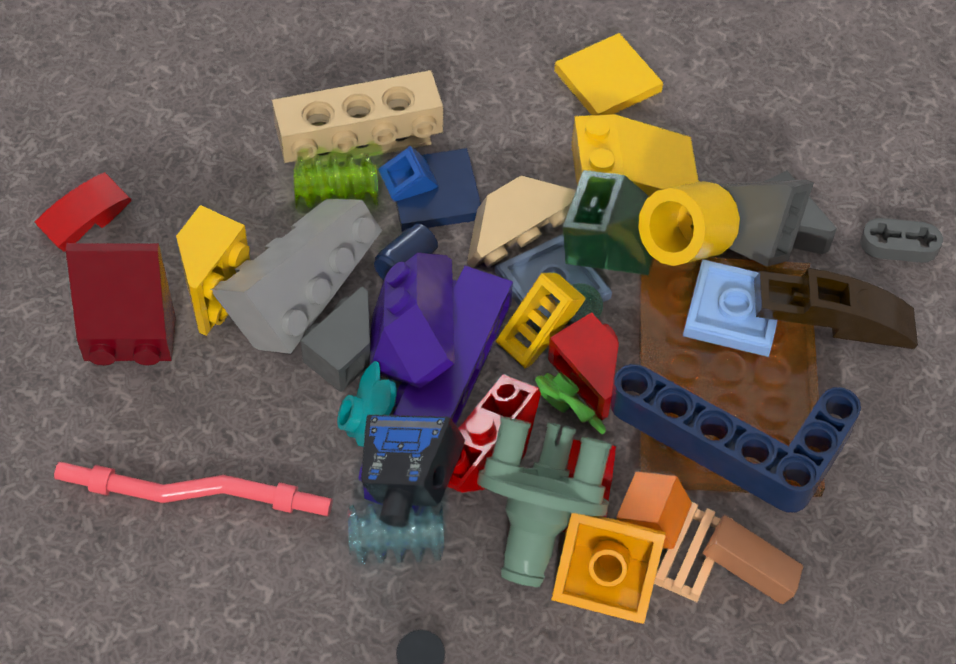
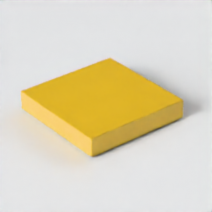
M620 33L555 62L554 71L591 115H613L662 92L663 82Z

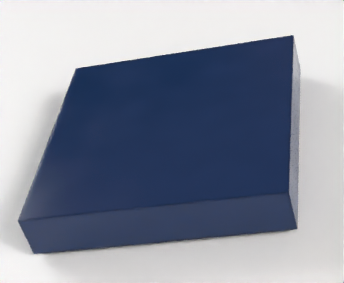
M467 148L423 154L422 156L426 159L439 186L431 191L395 202L401 231L403 232L411 228L414 224H422L427 228L475 221L477 209L481 205Z

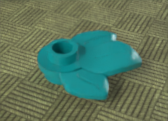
M374 361L365 370L360 379L357 395L346 396L338 412V428L346 431L349 437L355 438L357 445L360 447H364L367 415H389L396 401L397 388L395 382L392 380H380V366L378 362Z

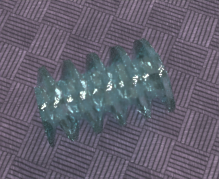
M373 504L367 505L363 518H359L354 505H349V553L351 554V551H354L359 564H366L369 552L373 550L378 563L382 564L385 563L388 551L392 550L396 561L403 563L407 550L411 549L416 562H422L426 548H430L435 561H441L444 552L442 504L438 515L434 514L431 506H422L420 515L416 516L412 507L408 525L405 527H394L383 523L377 516Z

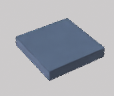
M567 232L495 266V273L498 277L513 281L512 297L518 305L521 304L541 273L559 274L585 296L586 300L574 316L611 299L612 296L610 288ZM551 293L550 296H551L556 302L560 303V300H558V299ZM542 305L538 308L549 319L551 313ZM529 319L539 333L541 328Z

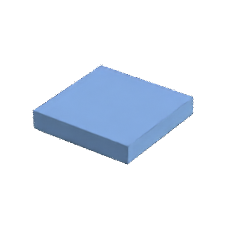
M702 259L683 336L769 357L778 320L756 317L754 279L759 272Z

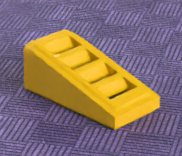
M541 273L495 342L524 368H528L549 346L550 337L559 333L566 326L586 298L559 274ZM552 293L558 300H560V303L556 302L550 296V294ZM541 305L551 313L549 319L538 310ZM529 319L541 328L539 333L526 323ZM518 332L531 342L529 348L515 337Z

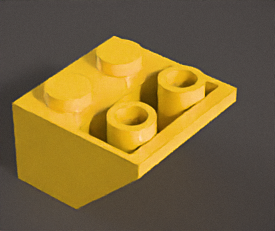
M200 205L176 235L198 331L207 336L215 324L221 325L228 316V313L213 295V290L211 289L220 281H227L236 274L235 269L246 260H250V248L247 243L245 225Z

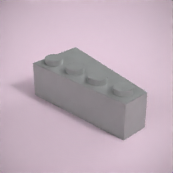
M324 200L291 226L292 231L282 238L272 240L265 246L266 251L254 260H246L235 269L236 274L227 281H220L211 289L213 290V295L254 348L263 351L291 354L306 330L315 322L382 232V229L363 200Z

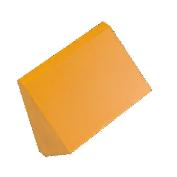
M571 513L551 600L644 624L666 532L603 516Z

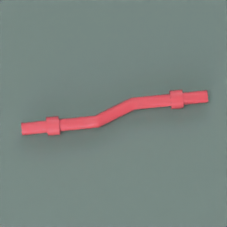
M58 462L54 473L56 480L87 486L89 492L107 496L110 492H115L160 503L228 494L273 504L274 510L292 513L293 509L328 517L333 502L332 498L298 491V486L280 482L277 486H272L227 475L163 485L115 474V469L95 465L91 469L64 462Z

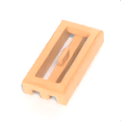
M692 502L674 549L667 550L656 574L654 584L698 602L715 561L706 556L693 588L684 584L709 527L716 528L721 518L716 517L715 511L707 508L706 512L697 509L698 504ZM692 520L700 521L701 523L676 579L668 578L669 571Z

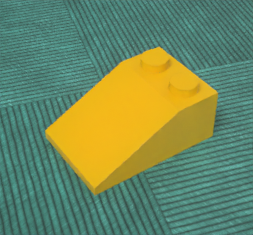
M615 114L574 117L572 153L577 191L582 197L579 200L580 209L643 206L646 199L658 190L699 182L691 137Z

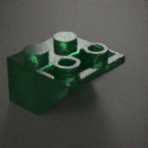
M583 170L563 225L565 264L649 275L654 258L642 244L638 229L639 214L649 196L625 175Z

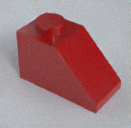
M591 312L550 337L548 360L558 372L567 376L579 388L577 394L595 411V414L601 420H604L609 416L619 342L614 330L608 324H602Z

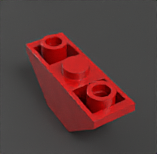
M504 374L498 379L458 428L465 438V444L447 487L461 493L486 490L477 484L479 471L485 468L487 458L493 456L501 416L531 423L521 460L524 458L541 396L538 387Z

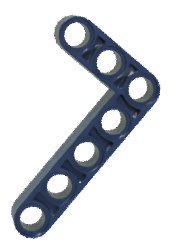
M629 364L617 371L611 398V409L614 415L622 421L785 512H798L809 504L850 438L861 410L860 400L852 391L842 387L828 389L821 395L791 444L787 446L638 364ZM626 391H634L640 395H630ZM664 413H673L678 415L679 417L672 418L665 415ZM830 414L838 415V416L841 417L842 419L835 418V417L831 416ZM704 435H713L719 440H710ZM807 446L818 448L822 452L812 451ZM745 457H752L760 463L748 462ZM785 480L796 481L802 487L792 486L788 484Z

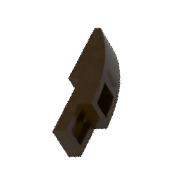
M808 268L802 277L759 271L754 279L756 317L832 328L833 338L908 349H915L918 346L914 308L903 299L871 283L813 268Z

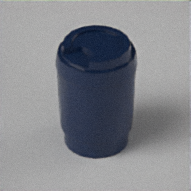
M414 224L411 228L403 231L375 257L374 268L377 274L384 281L388 271L396 263L406 262L416 253L433 254L438 248L437 239L424 225Z

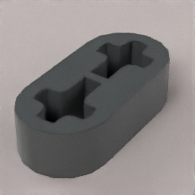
M875 218L865 225L860 243L862 249L875 258L924 263L930 262L937 257L943 243V236L937 227L929 223ZM875 234H882L886 243L879 242ZM923 238L928 247H922L920 241L916 239Z

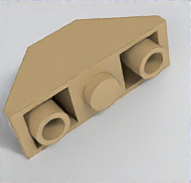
M519 176L488 194L477 209L467 264L471 268H475L483 262L487 268L495 265L509 254L506 248L516 242L522 248L542 234L539 230L541 227L551 223L555 228L574 215L572 208L582 198L577 190L525 176Z

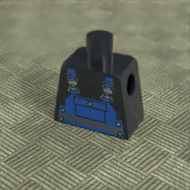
M367 415L361 480L362 485L375 501L383 504L379 517L383 523L394 527H405L408 525L412 506L435 507L441 503L465 444L464 436L451 417Z

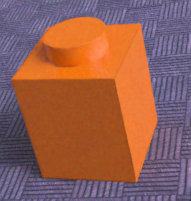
M635 472L616 518L618 521L666 532L663 548L674 549L692 502L677 476Z

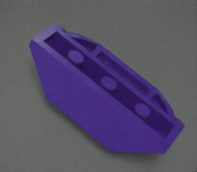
M416 253L406 262L396 263L388 271L373 311L371 322L370 365L374 361L379 363L380 376L395 381L408 382L411 386L422 388L454 365L452 260L447 255Z

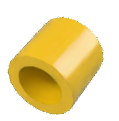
M701 181L654 192L646 199L640 211L638 229L642 244L653 258L660 263L676 266L720 255L732 246L738 235L740 216L737 204L727 190L716 183Z

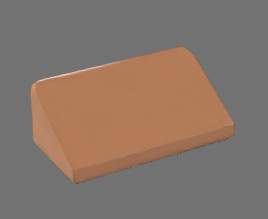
M725 514L721 517L702 554L782 605L793 598L799 586L803 565Z

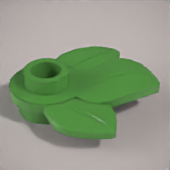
M559 372L556 376L546 373L544 377L537 376L535 378L541 395L552 406L563 413L571 407L581 422L589 421L602 435L606 432L602 420L595 414V411L582 403L575 395L579 388L567 376Z

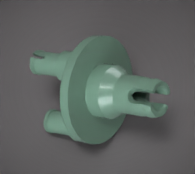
M501 416L493 456L487 458L485 468L479 471L477 484L487 490L507 497L505 510L511 525L506 541L501 577L517 584L540 587L545 578L544 572L552 557L556 537L569 525L571 513L589 516H605L607 514L609 502L603 498L605 486L601 485L612 444L594 438L582 437L574 477L568 478L570 471L566 469L576 429L568 426L563 427L560 442L557 444L560 424L547 422V430L539 462H534L532 468H524L520 463L531 423Z

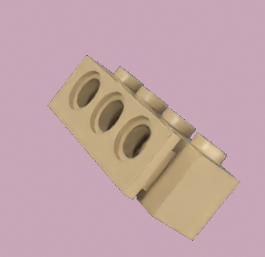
M431 70L272 100L275 128L284 162L295 161L298 170L401 151L409 146L416 148L431 145L430 135L443 133V105ZM408 137L407 139L402 140V141H397V140H396V139H399V138ZM369 144L367 147L364 148H356L357 146ZM329 152L328 154H326V155H324V156H318V155H317V154Z

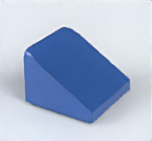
M411 146L378 168L389 194L395 202L431 191L439 186L426 159Z

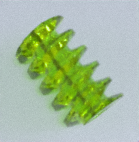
M364 153L360 165H356L352 154H347L343 166L339 165L336 155H330L327 167H323L320 157L314 155L311 167L307 168L303 157L297 156L294 166L296 208L298 207L300 197L304 198L308 208H313L317 196H320L323 202L326 199H333L334 195L338 199H349L350 195H353L355 200H363L364 202L366 194H370L374 205H379L377 164L373 165L369 154Z

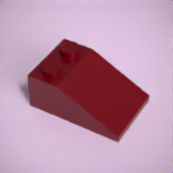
M67 243L66 258L76 338L83 360L102 366L111 365L115 361H135L138 364L147 366L155 365L159 361H172L176 315L159 243Z

